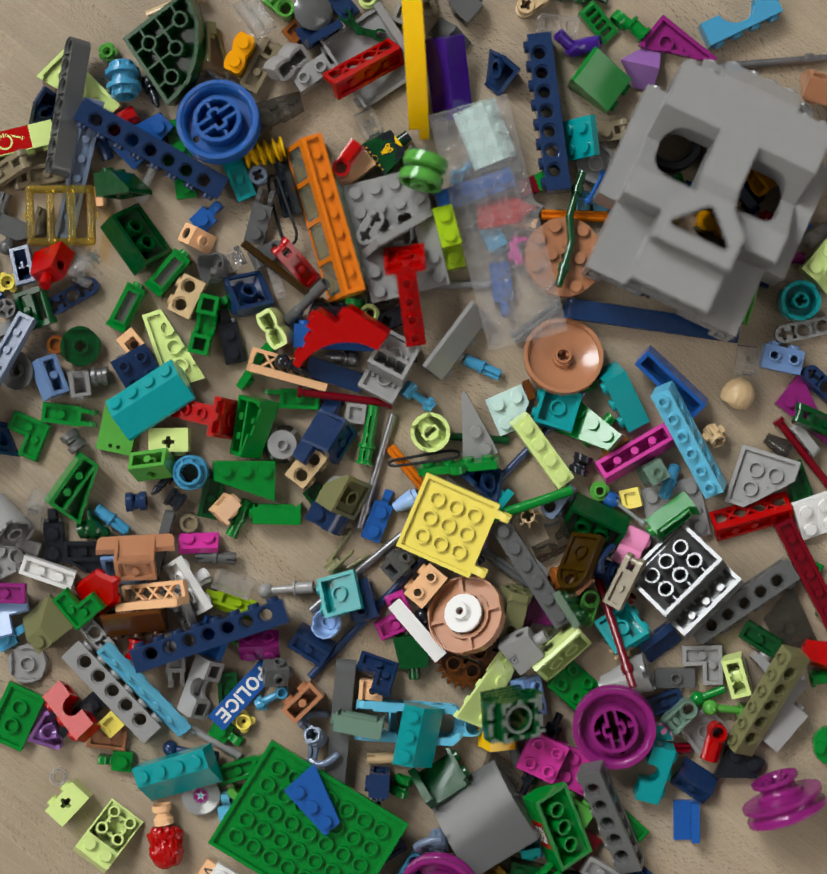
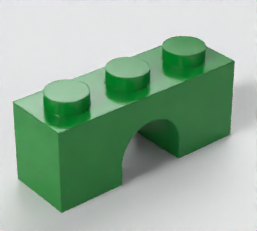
M200 293L196 310V324L194 331L191 332L187 352L210 357L220 313L219 310L221 308V297Z

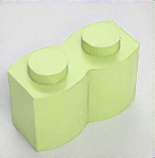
M277 307L267 308L256 315L259 327L266 332L267 342L274 350L282 349L293 343V333L285 325L283 314Z

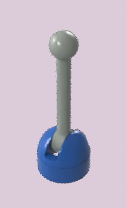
M612 490L604 499V504L611 508L618 506L637 520L640 526L644 527L647 525L645 519L639 518L620 503V496Z

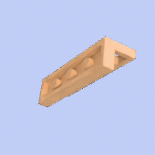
M252 347L246 367L247 371L326 392L327 383L324 381H316L309 376L305 378L301 374L294 375L292 370L290 373L283 372L285 370H276L271 362L280 354ZM255 353H262L267 361L261 365L253 364ZM307 361L303 363L302 367H306Z
M187 579L121 586L123 602L115 605V612L175 607L188 604L190 599ZM177 584H180L182 596H179L174 591ZM161 586L167 591L164 597L158 592ZM145 588L152 593L149 599L143 594ZM129 589L136 593L134 600H130Z

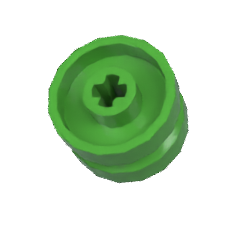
M409 149L405 151L403 158L405 166L400 169L398 181L416 191L439 193L444 182L441 176L446 174L448 161L444 157L426 150Z

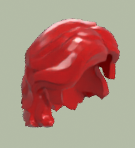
M173 824L170 827L166 825L164 829L162 826L152 827L150 833L146 834L150 845V859L160 869H169L179 865L184 854L182 846L184 830Z

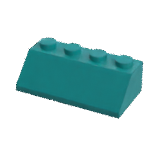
M170 359L107 400L106 405L113 420L127 439L132 441L194 401L196 397L183 368Z
M211 743L141 762L132 768L138 789L151 801L223 781Z

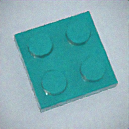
M587 115L563 121L568 162L600 155L596 115Z

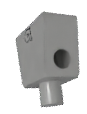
M524 627L499 638V649L521 676L543 658V644L549 641L550 638L545 630L534 634L530 627Z

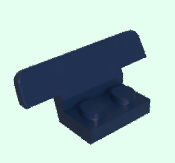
M325 399L293 452L295 460L306 466L315 450L323 452L333 464L339 465L358 433L347 419L337 416L344 404L343 401Z

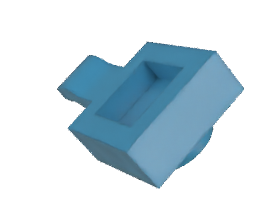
M23 624L13 629L14 635L0 638L1 653L20 642L17 636L25 632Z

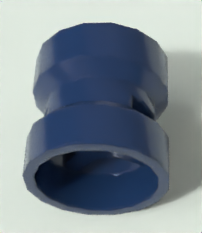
M140 491L138 494L126 492V511L133 512L135 509L147 511V492Z

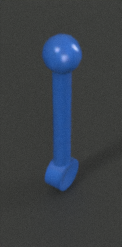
M605 170L599 172L598 180L589 196L584 200L586 205L592 203V197L602 181Z

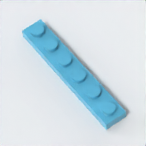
M108 641L98 649L96 653L178 737L192 727L187 719L174 709L173 704L167 701L160 694V691L147 681L145 675L142 673L136 674L132 662L125 658L114 644Z

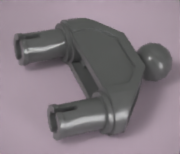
M0 191V234L7 236L5 240L0 242V252L4 255H10L9 249L15 248L14 240L25 242L43 235L45 231L43 225L49 210L37 206L33 220L28 224L7 215L6 211L13 196Z

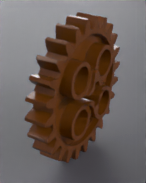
M496 643L487 648L482 656L470 654L472 659L483 661V664H478L470 659H467L465 662L462 656L445 650L446 654L435 662V664H441L437 668V672L444 671L441 678L448 677L447 684L454 681V688L461 684L462 690H464L465 686L469 684L472 690L473 684L483 678L487 672V667L494 659L493 656L498 653L497 650H492ZM451 658H456L459 660V665L454 668L450 667L448 661ZM470 665H475L478 668V671L473 675L467 673V668Z

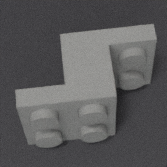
M391 330L382 346L378 350L374 349L367 361V369L357 387L393 405L411 373L412 365L422 346L406 347L405 337Z

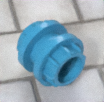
M116 59L109 63V67L105 70V78L109 80L106 84V91L111 95V98L119 102L132 101L137 98L138 93L142 90L141 82L137 80L140 77V68L130 59Z
M187 455L177 460L172 474L175 483L180 488L195 490L204 485L207 477L209 478L210 469L208 463L202 457ZM189 464L195 465L198 469V477L193 481L188 480L184 474L185 467Z

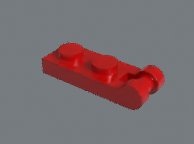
M284 236L280 240L281 243L277 247L274 246L270 251L299 282L309 288L321 275L291 241ZM288 249L289 252L284 256L282 253Z

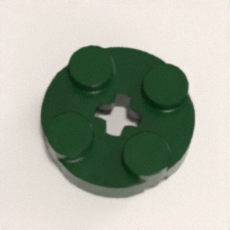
M76 326L64 333L60 341L62 356L66 362L74 366H86L93 362L100 353L101 344L99 337L91 329L84 326ZM78 341H82V344L86 345L82 352H78V349L74 347V345L78 344Z

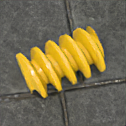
M279 136L278 143H276L271 138L269 145L266 140H263L262 146L256 142L254 148L245 155L248 169H251L252 162L255 166H259L261 161L265 166L269 159L274 164L275 157H277L279 162H282L283 156L286 157L283 139Z

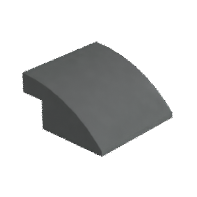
M683 523L663 537L662 541H659L642 558L647 561V564L634 587L688 640L745 583L726 565L717 553Z
M495 759L471 773L468 777L471 782L470 785L432 809L456 856L466 862L475 874H482L539 839V831L528 817V812L521 795Z

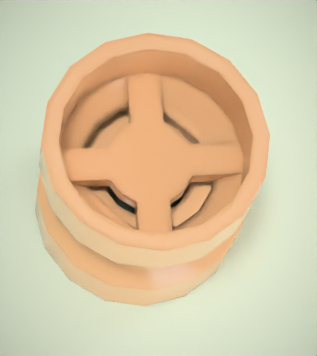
M161 802L152 805V812L156 814L154 826L160 827L174 823V818L170 812L172 809L171 802Z

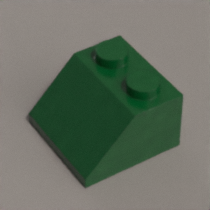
M113 167L101 168V172L94 173L96 197L122 200L152 195V190L134 173H127L125 169L114 170Z

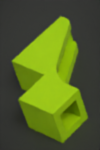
M452 204L433 208L432 212L447 272L466 268L461 247L462 242Z

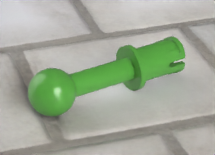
M706 700L702 705L703 712L710 716L721 712L737 714V717H739L745 707L742 702H739L737 706L717 704L714 700Z

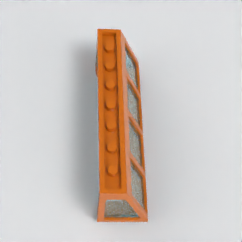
M320 132L302 137L285 151L321 278L326 279L330 284V287L325 291L328 302H336L367 293L323 136Z

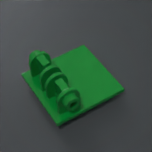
M573 660L547 683V687L575 711L580 700L598 686V681Z

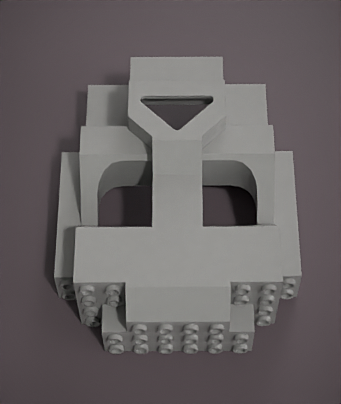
M685 59L668 83L665 92L660 86L648 84L639 98L592 202L610 211L581 275L598 283L603 279L637 296L644 293L676 308L677 315L709 329V335L728 342L736 337L760 281L771 286L776 285L784 279L827 183V166L821 163L827 150V123L812 119L815 110L811 109L808 104L801 102L802 96L797 94L796 90L784 88L773 79L767 80L756 71H748L737 62L727 61L724 67H722L717 61L712 59H704L701 64L695 60ZM678 135L708 148L691 187L667 177L657 168L655 154L660 141L664 137ZM749 169H753L771 178L780 187L781 199L771 221H762L734 209L739 191ZM711 206L715 211L728 247L725 250L720 249L672 226L670 221Z

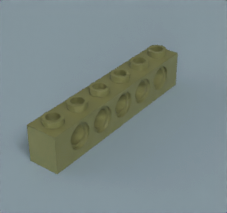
M784 644L780 646L725 740L726 744L735 754L753 756L810 661L809 657L800 648Z

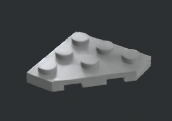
M743 444L725 501L746 507L794 483L801 462Z
M28 539L24 543L22 541L16 543L14 548L5 549L0 547V579L19 571L26 553L38 557L43 543Z

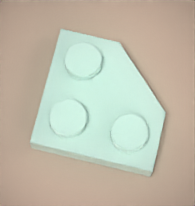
M521 384L485 400L500 436L514 431L509 422L526 411L529 404Z

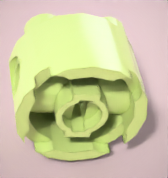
M433 412L418 416L410 430L414 445L425 452H436L442 449L448 443L450 437V426L446 419Z

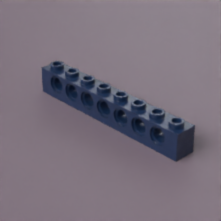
M551 31L527 34L526 41L523 42L524 54L528 53L529 61H525L526 72L530 73L531 80H528L529 92H533V99L530 100L531 111L535 112L536 119H533L534 131H538V138L535 139L536 150H540L541 158H538L539 170H543L544 177L540 178L541 189L545 190L546 195L570 193L571 182ZM540 52L544 57L537 59L534 57V54ZM544 72L547 76L539 78L536 73ZM546 91L549 96L542 98L539 96V92ZM544 110H548L551 112L552 115L550 117H544L542 116L541 112ZM552 130L554 136L547 137L544 135V131ZM548 149H553L556 151L557 155L554 157H550L547 155L546 151ZM552 168L557 169L559 175L551 176L549 170Z
M86 97L73 118L77 122V127L85 131L89 128L95 132V137L102 141H105V139L112 141V146L120 151L124 149L130 151V156L138 161H141V159L148 161V166L156 171H159V169L167 172L165 176L174 181H177V179L185 182L183 186L192 191L198 189L203 192L201 196L210 201L213 198L215 200L219 198L229 179ZM94 116L102 117V123L99 126H94L91 124V119ZM112 126H118L121 129L118 136H111L109 134V129ZM130 136H136L139 139L136 146H129L127 144V139ZM148 146H154L157 149L154 156L150 157L145 154V149ZM166 156H172L175 160L174 164L170 167L163 164V159ZM183 166L192 168L190 176L185 177L181 174L180 171ZM201 176H207L210 179V184L203 187L199 184L198 179Z
M278 596L266 599L267 603L259 605V602L248 605L247 610L240 612V609H235L228 612L229 616L221 618V615L209 619V623L202 625L200 621L191 624V629L183 631V628L171 631L172 635L164 637V634L153 637L152 642L145 644V641L133 644L134 648L130 649L129 653L136 674L290 622L291 619L284 598L278 599ZM262 610H270L272 618L264 619L261 615ZM243 616H250L253 619V624L250 626L245 625L242 620ZM225 622L233 624L234 630L232 632L225 631ZM205 629H212L215 633L214 638H207L205 636ZM187 635L195 637L196 642L194 645L186 642ZM167 642H174L177 647L176 651H170L167 648ZM155 648L157 650V657H150L148 649Z

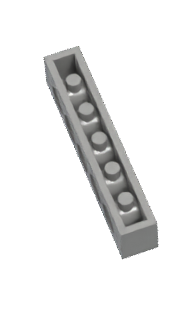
M77 641L61 658L144 744L162 727L160 723L162 720L155 712L151 714L147 709L148 705L141 698L137 699L133 695L134 691L127 684L124 685L119 680L121 677L113 669L110 671L106 666L107 663L99 655L96 656L92 652L94 648L88 641ZM83 656L90 657V666L85 667L82 665L81 658ZM97 670L104 672L105 678L103 681H98L95 678ZM110 685L118 687L119 692L117 695L109 693L108 688ZM124 699L131 700V709L123 708L122 701ZM139 713L146 716V722L143 724H139L135 719Z

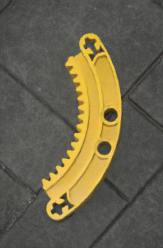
M402 0L409 130H419V140H430L422 0Z

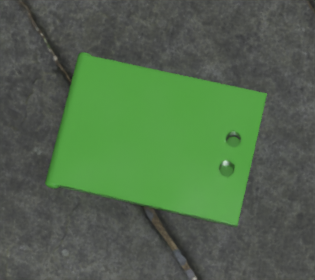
M105 404L95 449L130 456L135 439L132 441L127 439L111 417L109 409Z

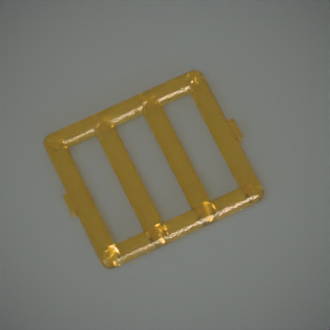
M33 185L25 188L26 212H24V220L27 223V243L29 246H50L60 241H63L67 246H92L96 244L95 219H98V212L95 211V191L92 185ZM54 193H66L68 238H56ZM74 193H86L88 238H76ZM34 194H46L47 238H35Z

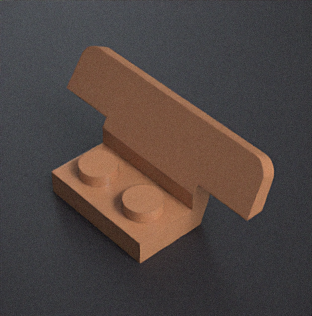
M170 533L101 537L97 540L96 555L114 554L115 575L120 577V581L157 579L156 552L175 551V539Z

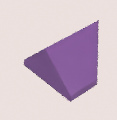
M641 48L620 59L627 75L631 78L630 82L633 88L645 90L648 84H655L660 67L661 52Z
M49 710L44 712L27 741L55 750L61 749L64 746L63 739L58 734L60 730L54 712L52 713Z

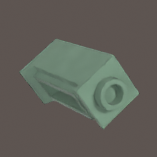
M653 458L635 469L644 486L649 483L655 486L670 477L660 458Z
M338 708L336 713H332L330 725H334V732L380 740L385 716L378 719V716L342 710L341 712L340 708Z

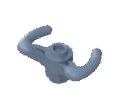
M323 709L308 711L298 721V726L304 730L303 735L309 749L307 761L312 764L315 762L319 768L327 767L340 758V754L334 752L325 760H317L320 748L327 742V735L321 728L308 723V720L313 717H329L330 712Z
M441 828L431 830L428 837L417 841L413 845V849L417 853H449L448 840Z

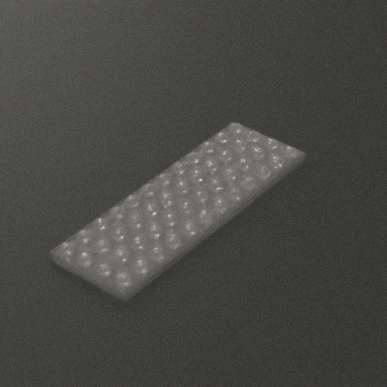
M507 94L428 115L438 155L448 161L444 178L453 206L489 351L568 331Z

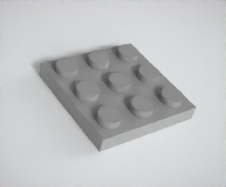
M694 477L677 480V486L673 488L670 499L662 500L659 497L662 484L640 489L644 503L645 518H648L684 491L697 506L701 514H692L693 516L684 523L698 537L711 534L702 492ZM650 535L652 539L651 545L654 547L660 540L656 536L653 538Z

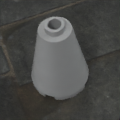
M0 493V547L5 549L14 548L16 543L20 541L24 543L32 536L34 527L23 512L5 494Z
M643 652L638 653L628 659L634 668L633 675L637 684L634 690L639 693L652 692L656 689L652 671L650 672L649 663ZM622 664L601 675L598 686L618 684L629 687L626 677L622 674L620 668Z

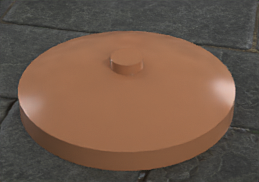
M555 318L538 325L528 336L523 351V363L530 379L542 390L555 395H573L590 387L600 374L604 358L601 342L593 330L585 324L569 318Z

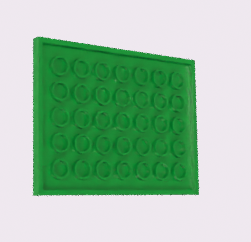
M271 739L214 831L208 844L257 874H378L409 825V822L317 767L340 819V823L328 834L324 835L284 791L312 763Z

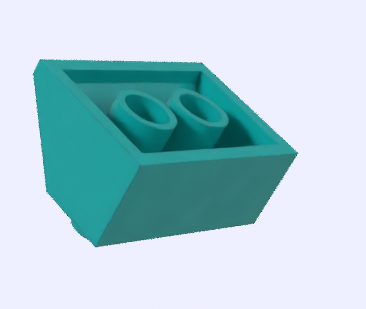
M410 701L404 702L392 764L411 768H432L444 712L443 708Z

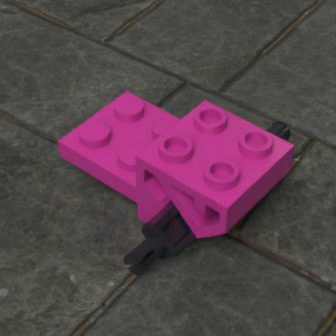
M556 711L553 721L547 722L545 726L546 732L540 733L539 737L528 738L516 763V768L524 771L521 777L524 783L519 791L524 796L527 795L531 785H536L539 778L551 784L553 782H566L570 790L584 796L583 788L578 784L576 774L581 764L590 761L581 754L578 748L558 738L562 730L559 724L564 716L560 712Z

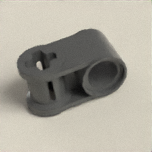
M273 240L256 248L272 261H276L278 259L270 250L274 245L278 246L281 242ZM287 249L282 253L284 256L287 253ZM247 252L255 271L266 267V265Z

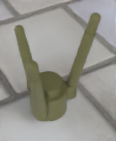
M205 21L206 62H210V41L215 40L216 37L224 63L226 55L220 37V29H216L215 22Z
M348 529L332 555L326 560L328 563L324 568L330 575L348 571L370 557L367 554L344 567V562L354 554V550H351L341 560L338 557L334 559L348 539L352 529Z

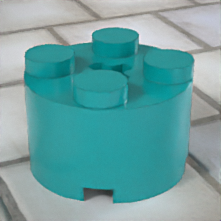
M798 280L791 282L779 291L776 299L777 310L787 320L794 322L807 320L819 311L821 295L817 287L809 281ZM800 297L799 300L802 301V304L797 305L795 299Z

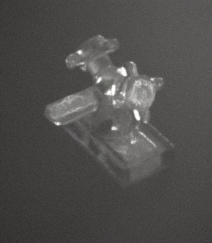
M76 247L77 256L64 278L68 282L89 288L93 281L85 275L87 270L96 277L103 276L104 274L95 266V263L102 264L99 250L96 249L92 252L90 247L86 249Z

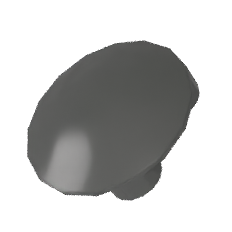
M296 0L294 4V15L299 27L302 29L318 31L328 26L332 19L333 9L329 0Z

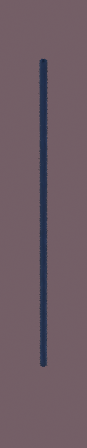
M584 391L579 392L580 394H583V396H582V399H583V397L586 395V393H585ZM544 427L541 431L546 437L554 428ZM526 447L503 469L502 482L530 454ZM419 557L410 566L412 570L405 577L401 576L377 601L379 609L386 604L384 596L398 591L427 559ZM369 621L360 624L356 623L332 648L322 666L316 665L307 675L313 680Z

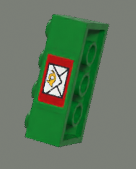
M566 782L537 787L522 797L529 817L539 831V842L546 860L553 864V868L563 872L593 851Z

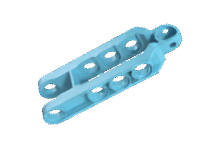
M356 698L355 709H373L374 712H389L388 729L383 728L380 740L355 735L354 739L396 743L399 729H396L397 711H403L405 701L443 708V714L454 715L460 708L455 703L395 699L374 701L358 700ZM454 717L453 729L450 732H439L437 745L454 746L463 736L475 737L480 735L482 728L478 731V726Z

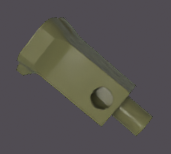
M514 583L501 585L500 589L506 597V618L500 636L523 627L527 607L533 597L529 587L525 588Z

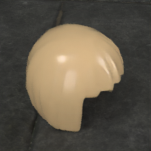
M744 377L729 380L720 394V398L739 410H747L752 405L755 397L752 383Z

